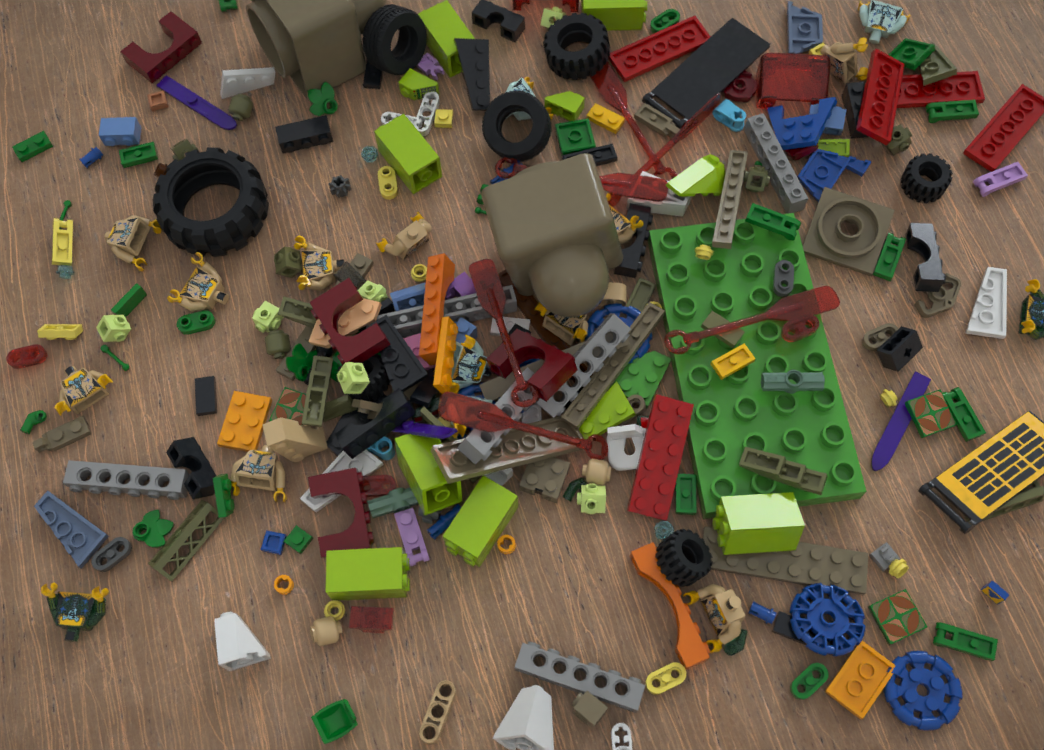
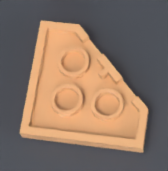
M363 298L362 301L347 309L338 321L339 334L352 336L364 326H370V324L377 320L382 304ZM318 319L316 320L309 343L330 348L331 345L328 340L331 338L328 334L325 335L319 326L322 323Z

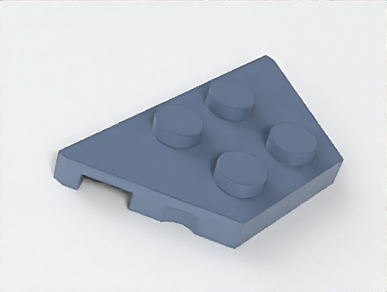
M792 1L787 3L788 57L809 51L823 43L822 14L812 12L805 7L800 9L793 6Z

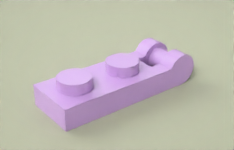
M1015 162L976 178L973 183L976 187H979L982 197H985L994 191L1025 180L1028 175L1020 163Z
M413 507L395 513L394 516L409 558L410 567L422 560L424 562L429 561L430 558ZM420 548L421 553L413 555L412 551Z

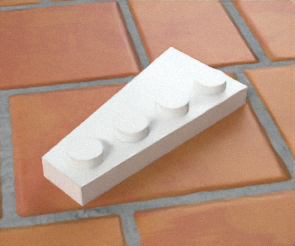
M987 267L965 334L1004 339L1006 337L1007 269Z
M364 450L353 459L342 451L322 474L357 468L359 472H362L365 479L384 464L368 450ZM309 488L300 499L314 512H318L338 498L340 494L314 499L311 497Z

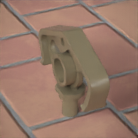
M946 273L945 283L952 284V289L946 290L941 286L939 292H928V298L933 303L931 309H926L925 303L921 300L914 304L922 317L929 318L948 311L953 307L961 287V281L957 277Z

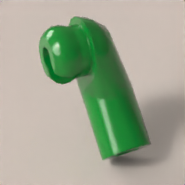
M42 410L28 414L20 431L30 434L34 425L46 420L47 414Z

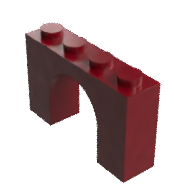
M172 11L159 20L163 32L173 39L172 45L167 50L161 53H148L135 42H131L120 51L125 62L152 84L202 43L198 32Z
M347 278L310 302L313 307L310 310L316 320L320 319L322 324L319 326L325 335L328 334L331 339L328 342L334 350L337 349L340 353L337 357L342 365L345 362L362 363L391 345L377 323L354 336L339 334L338 321L340 316L347 309L363 300L350 278Z
M516 329L486 358L491 372L504 379L524 361L530 359L544 360L545 362L527 382L532 394L546 402L578 370L573 355L565 353L556 346H551L542 339H537L531 336L530 333Z
M351 468L308 477L312 498L340 494L347 496L355 508V517L348 529L340 533L318 537L321 558H326V552L330 550L371 549V544H374L375 541L373 532H369L368 528L371 518L369 511H365L364 504L368 502L366 492H362L361 484H364L362 472H359L357 468Z

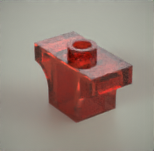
M351 606L349 628L369 633L392 631L394 609L387 607Z

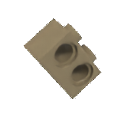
M586 691L584 695L580 692L572 704L574 707L572 713L592 730L608 709L606 705L589 691Z

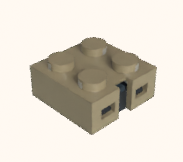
M552 457L528 463L520 482L519 490L531 495H535V493L540 494L543 499L557 503L570 469V462Z

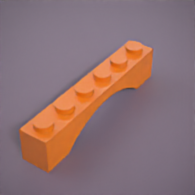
M445 253L428 257L419 356L430 366L436 365L441 320L444 317L445 296L448 287L454 281L455 264Z
M652 542L631 551L630 559L638 575L657 586L669 601L677 624L675 653L680 663L687 670L707 661L710 658V649L705 641L702 642L699 636L701 634L699 626L696 622L693 623L689 616L691 615L690 608L687 603H683L680 597L682 593L678 584L674 585L671 580L668 581L665 574L661 573V568L657 565L658 559L655 556L657 547Z

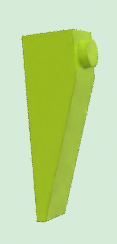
M709 154L670 180L666 187L679 197L695 196L696 193H700L703 196H708L709 193H713L714 196L722 195L726 174L724 164L719 161L718 157Z

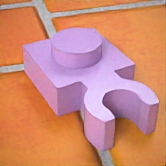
M428 52L423 55L421 61L416 66L426 76L431 73L436 81L438 80L437 73L445 74L439 62Z

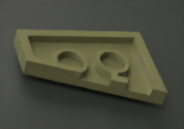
M936 45L935 51L919 65L923 86L957 74V68Z

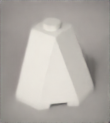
M225 612L219 618L214 619L219 666L228 671H233L271 659L268 651L239 615L233 612Z
M538 685L522 688L495 732L493 739L510 750H516V748L520 750H554L551 696Z

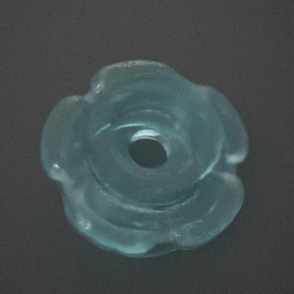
M374 146L364 147L363 151H361L362 158L366 162H374L378 156L377 148Z
M58 265L57 271H55L56 274H59V278L69 279L71 275L75 274L73 266Z
M668 521L658 522L654 527L655 536L658 539L664 540L674 533V527Z

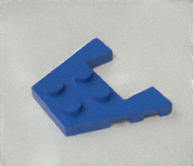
M836 97L820 99L818 114L784 119L785 109L783 105L768 107V114L782 149L816 146L825 129L824 125L827 119H830L831 111L837 104Z
M817 149L813 152L797 178L803 187L819 202L824 187L832 189L845 168L862 177L872 161L866 159L862 161L856 159V157H844L838 155L839 153Z

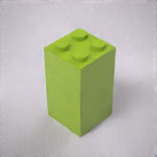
M445 0L423 10L418 15L423 20L426 28V45L449 78L462 72L454 39L475 38L448 0Z
M581 0L582 13H586L587 16L593 15L596 19H600L607 31L642 30L643 23H646V12L644 11L648 9V2L645 0Z
M405 114L395 117L392 121L378 127L374 131L380 154L395 170L412 194L417 193L442 177L440 157Z
M406 434L395 438L398 465L424 515L462 502L461 481L448 484L431 453L432 446L442 444L441 440Z
M483 475L443 535L444 543L447 547L446 550L454 556H457V554L464 558L463 561L468 565L480 567L518 509V495Z
M793 492L721 496L719 505L716 506V517L712 521L713 529L717 530L718 534L717 543L722 548L723 555L796 550L805 527Z
M402 547L327 551L326 593L332 601L406 598L407 591H410V579H408L407 571H410L408 555L404 553Z

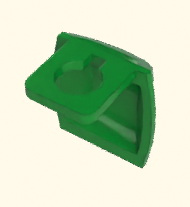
M347 699L334 702L311 717L324 744L343 737L358 725L356 716Z

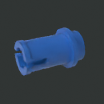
M95 147L94 149L91 148V151L79 160L88 168L98 159L101 160L103 154Z
M753 601L748 614L766 621V624H772L777 612H774L773 608L770 610Z

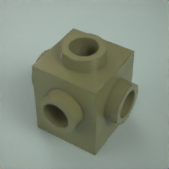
M901 124L893 126L891 142L886 145L893 156L900 151L907 150L910 144H912L910 138L912 134L907 127L903 128Z
M183 139L170 147V149L174 153L173 159L180 161L185 158V152L196 150L197 147L194 144H190L188 139Z
M760 165L750 167L749 171H745L743 182H746L745 188L752 192H763L764 187H768L770 180L768 170H765V167ZM753 176H760V178L758 180H755Z
M284 246L274 255L276 274L292 278L302 270L299 250Z

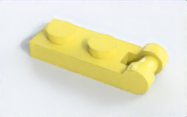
M53 218L52 265L71 266L73 220L60 221L58 218Z

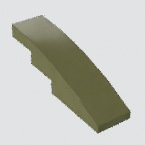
M283 296L278 315L314 328L316 319L310 311L313 309L311 304Z
M313 357L302 425L322 427L333 358Z
M749 447L744 448L739 462L740 467L761 476L818 495H822L827 480L826 473L807 469L806 465L788 461L785 459V456Z

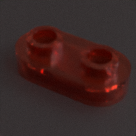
M811 314L791 320L784 324L781 336L787 342H796L816 333L819 328V320Z
M38 344L11 350L6 357V361L15 369L38 365L46 360L47 351Z
M390 475L363 476L364 484H361L362 492H366L367 497L388 495V492L397 488L395 479ZM385 484H390V488L384 489L383 487ZM369 485L370 489L364 490V487Z

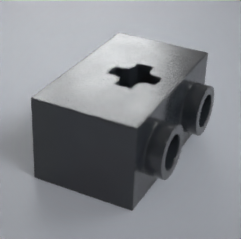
M901 326L876 351L884 368L899 372L923 346L916 330Z

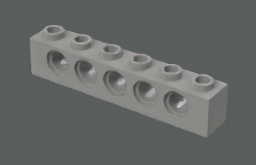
M764 113L747 118L744 132L762 166L765 167V170H768L770 182L786 214L804 210L808 197Z
M610 313L573 355L578 369L572 375L575 378V384L568 386L566 382L558 390L563 394L562 399L559 401H555L552 396L547 402L539 397L534 402L553 418L556 415L560 416L566 409L564 406L567 402H572L579 394L577 391L580 387H585L590 382V376L594 371L598 372L603 367V361L607 356L610 358L617 350L615 347L620 342L626 341L630 335L628 332L631 328L614 313ZM608 332H612L613 340L608 343L605 335ZM596 346L601 350L598 357H594L592 354V350ZM586 361L588 368L582 372L579 365L581 362Z
M528 367L457 447L475 465L481 459L485 461L492 453L490 448L492 446L496 448L503 440L500 436L508 434L513 428L511 423H517L523 416L521 411H526L533 404L530 400L537 398V396L532 394L527 382L535 374Z
M68 460L63 484L73 492L89 490L91 493L101 494V491L111 495L128 493L129 496L140 497L141 494L147 495L150 498L167 496L168 499L179 500V497H187L188 491L184 483L190 474L186 469ZM89 475H91V478L88 481H85L86 478ZM111 476L110 480L105 483L106 478ZM130 478V481L124 484L125 480ZM150 479V482L143 486L144 482ZM166 481H170L166 487H163Z
M528 641V644L522 643L514 667L515 671L578 693L581 692L583 695L586 691H589L600 701L635 713L639 709L645 685L641 684L640 679L620 677L621 673L609 669L606 672L600 670L601 666L589 662L586 665L580 663V659L568 655V658L560 656L559 651L548 648V651L540 649L539 644ZM538 656L543 657L546 661L541 667L533 663L534 659ZM558 663L563 664L566 668L562 674L556 673L553 669ZM576 671H583L586 674V678L583 681L576 680L574 677ZM601 677L606 681V686L598 688L594 680ZM619 684L624 685L627 693L625 695H618L615 691V686Z

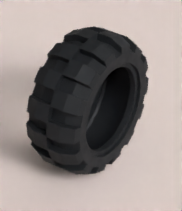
M207 147L205 152H199L196 149L185 153L186 157L180 161L177 159L173 160L166 167V175L160 174L155 185L156 193L153 195V211L157 216V222L168 239L178 248L186 249L191 254L199 252L203 257H205L206 253H210L213 257L227 255V251L235 248L238 251L247 246V239L251 236L255 238L262 229L263 223L261 220L266 219L269 207L267 201L268 193L254 165L246 161L245 157L230 150L224 153L221 148ZM229 185L240 190L234 206L227 213L216 219L196 221L184 216V210L190 198L205 187Z

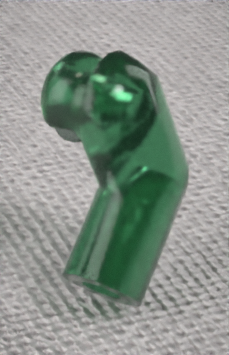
M580 477L570 482L562 497L571 501L576 491L581 489V485L588 484L585 478Z
M741 629L738 637L724 645V651L727 655H735L744 649L748 630Z

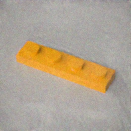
M449 316L442 317L433 382V386L441 394H449L452 368L454 367V351L456 350V335L458 334V326Z

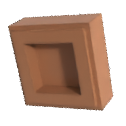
M164 90L147 95L151 111L169 107Z

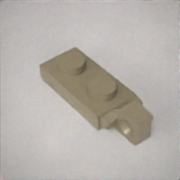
M646 103L634 114V119L663 136L668 135L674 140L680 136L681 129L675 126L676 124L673 123V119Z
M80 416L42 435L43 438H39L32 443L35 450L39 453L46 449L48 451H57L92 433L86 418Z

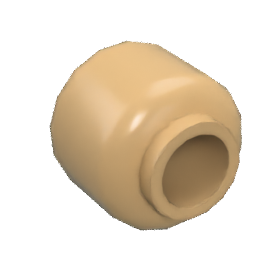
M590 459L588 464L583 465L582 476H586L585 480L588 484L604 486L610 480L612 467L605 460Z
M333 616L315 620L313 626H310L313 643L325 646L338 642L339 634H342L340 621L336 622Z

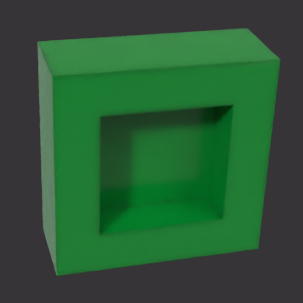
M296 525L284 540V543L299 554H302L313 540V537Z

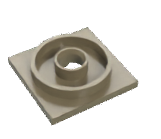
M824 187L803 244L804 254L872 276L895 210ZM847 221L855 224L858 227V232L852 236L844 234L841 230V223Z

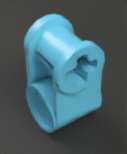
M725 99L713 110L712 114L717 121L734 132L743 130L746 113L730 100Z
M385 436L366 449L385 461L391 460L395 456V448L392 441ZM385 446H388V447H389V449H388L387 451H385V452H382V451H381V449H382L383 447H385Z

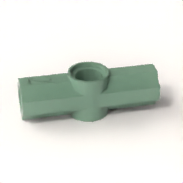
M790 370L787 373L761 374L762 391H785L793 394L797 391H823L825 379L822 372L801 373L798 370ZM789 379L794 380L796 384L790 383Z
M397 488L388 492V495L368 501L372 518L392 512L398 513L419 504L411 488Z

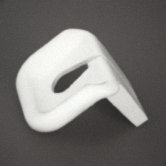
M636 424L607 428V452L610 466L618 471L637 469L646 428ZM626 438H632L635 452L632 455H627L624 451Z

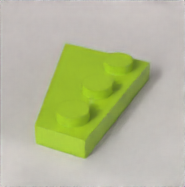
M617 381L604 394L579 428L587 443L607 432V428L616 427L636 415Z

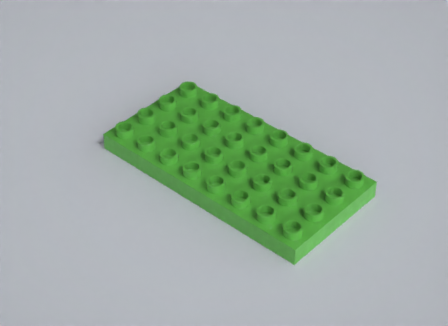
M794 213L784 214L789 217L795 218ZM738 219L735 224L731 249L712 247L716 222L649 230L647 242L659 302L662 309L665 310L663 322L670 357L672 358L671 362L680 401L694 404L687 433V442L693 472L696 474V488L702 518L710 519L716 517V506L719 505L721 496L793 492L798 507L860 499L867 491L799 231L796 230V238L791 241L780 234L745 222V219ZM700 245H708L714 251V254L710 260L699 259L695 256V248L700 247ZM781 260H787L794 266V286L791 294L787 297H779L773 291L774 268L777 262ZM711 311H714L745 331L734 348L701 328L702 323ZM745 343L756 358L755 361L721 380L711 366V361ZM790 370H798L801 373L822 372L825 379L823 391H797L793 394L785 391H762L761 374L787 373ZM789 379L790 383L796 384L794 380ZM749 447L785 456L786 460L806 465L807 469L826 473L827 480L822 495L777 482L740 467L739 462L744 448Z

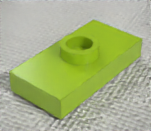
M819 139L818 149L839 153L838 155L844 157L850 156V139Z

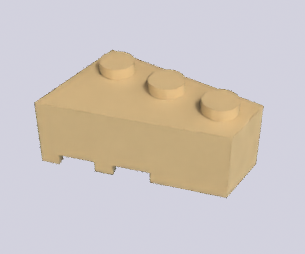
M282 417L262 424L267 447L292 462L302 461L304 457L328 449L323 427L314 429L310 425L301 426L298 421Z

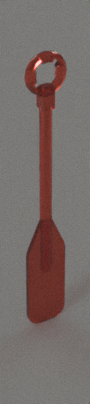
M607 62L600 71L596 72V75L592 77L590 75V78L605 102L620 111L653 163V167L656 170L653 175L657 176L669 172L673 179L677 176V173L672 168L664 167L662 162L658 160L628 111L627 93L609 62Z
M717 93L634 175L612 190L608 204L614 207L621 197L630 190V187L637 182L642 171L647 172L671 148L697 128L720 104L721 94Z
M505 157L497 161L495 165L496 174L504 179H509L518 172L528 168L527 165H520L514 158ZM502 163H514L513 172L509 174L508 172H500ZM626 173L599 176L603 189L616 196L661 202L666 199L669 189L666 187L668 182L661 178Z
M491 259L476 261L469 266V272L479 303L496 320L517 386L512 390L511 399L518 407H529L538 400L539 392L530 383H525L503 320L506 296L495 264ZM530 388L533 398L520 402L517 392Z
M822 286L784 297L768 311L741 320L688 334L682 330H672L665 336L664 344L671 353L684 354L690 349L691 343L698 342L700 339L765 320L789 322L801 320L838 308L840 300L832 287ZM681 335L687 346L675 349L668 338Z
M445 392L440 396L438 413L445 421L486 432L513 428L584 449L590 459L603 460L608 454V444L600 435L593 434L587 440L583 438L578 439L515 421L496 405L453 392ZM592 439L593 441L601 442V456L592 453Z

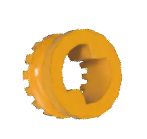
M503 535L498 539L497 546L501 553L509 555L515 551L516 543L512 536ZM504 540H510L512 542V544L509 545V549H503L501 547V545L504 544Z
M280 575L274 581V588L279 594L287 595L293 591L294 582L289 576ZM282 580L285 582L289 581V586L286 589L279 588Z

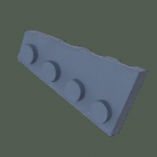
M49 491L34 505L43 520L52 529L57 539L61 541L68 554L72 556L77 566L81 569L109 537Z

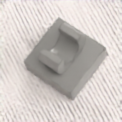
M887 542L869 555L882 572L889 568V565L894 560L900 559Z

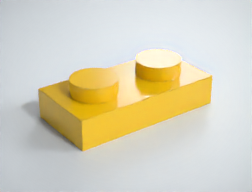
M597 103L594 104L586 115V119L589 118V121L614 134L619 131L625 122L624 117Z
M744 343L711 361V366L722 380L753 363L756 358Z

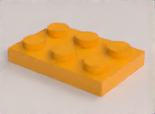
M234 391L217 445L245 452L257 450L263 433L262 424L266 423L271 407V397Z
M861 641L859 645L855 646L824 692L861 720L894 674L892 671L896 665L864 641Z

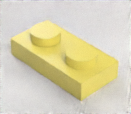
M45 324L37 332L39 338H46L47 340L57 338L73 340L83 332L82 324Z

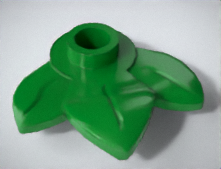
M323 82L320 90H308V98L312 103L309 111L316 116H321L324 113L333 114L338 108V104L334 99L335 91L329 83Z
M298 343L293 348L292 356L286 357V366L290 372L294 373L297 380L305 381L312 366L313 357L317 355V352L314 350L307 353L305 348Z
M153 510L145 514L142 522L134 526L132 534L137 541H145L149 547H162L166 544L163 536L171 532L174 523L166 519H160L159 510Z

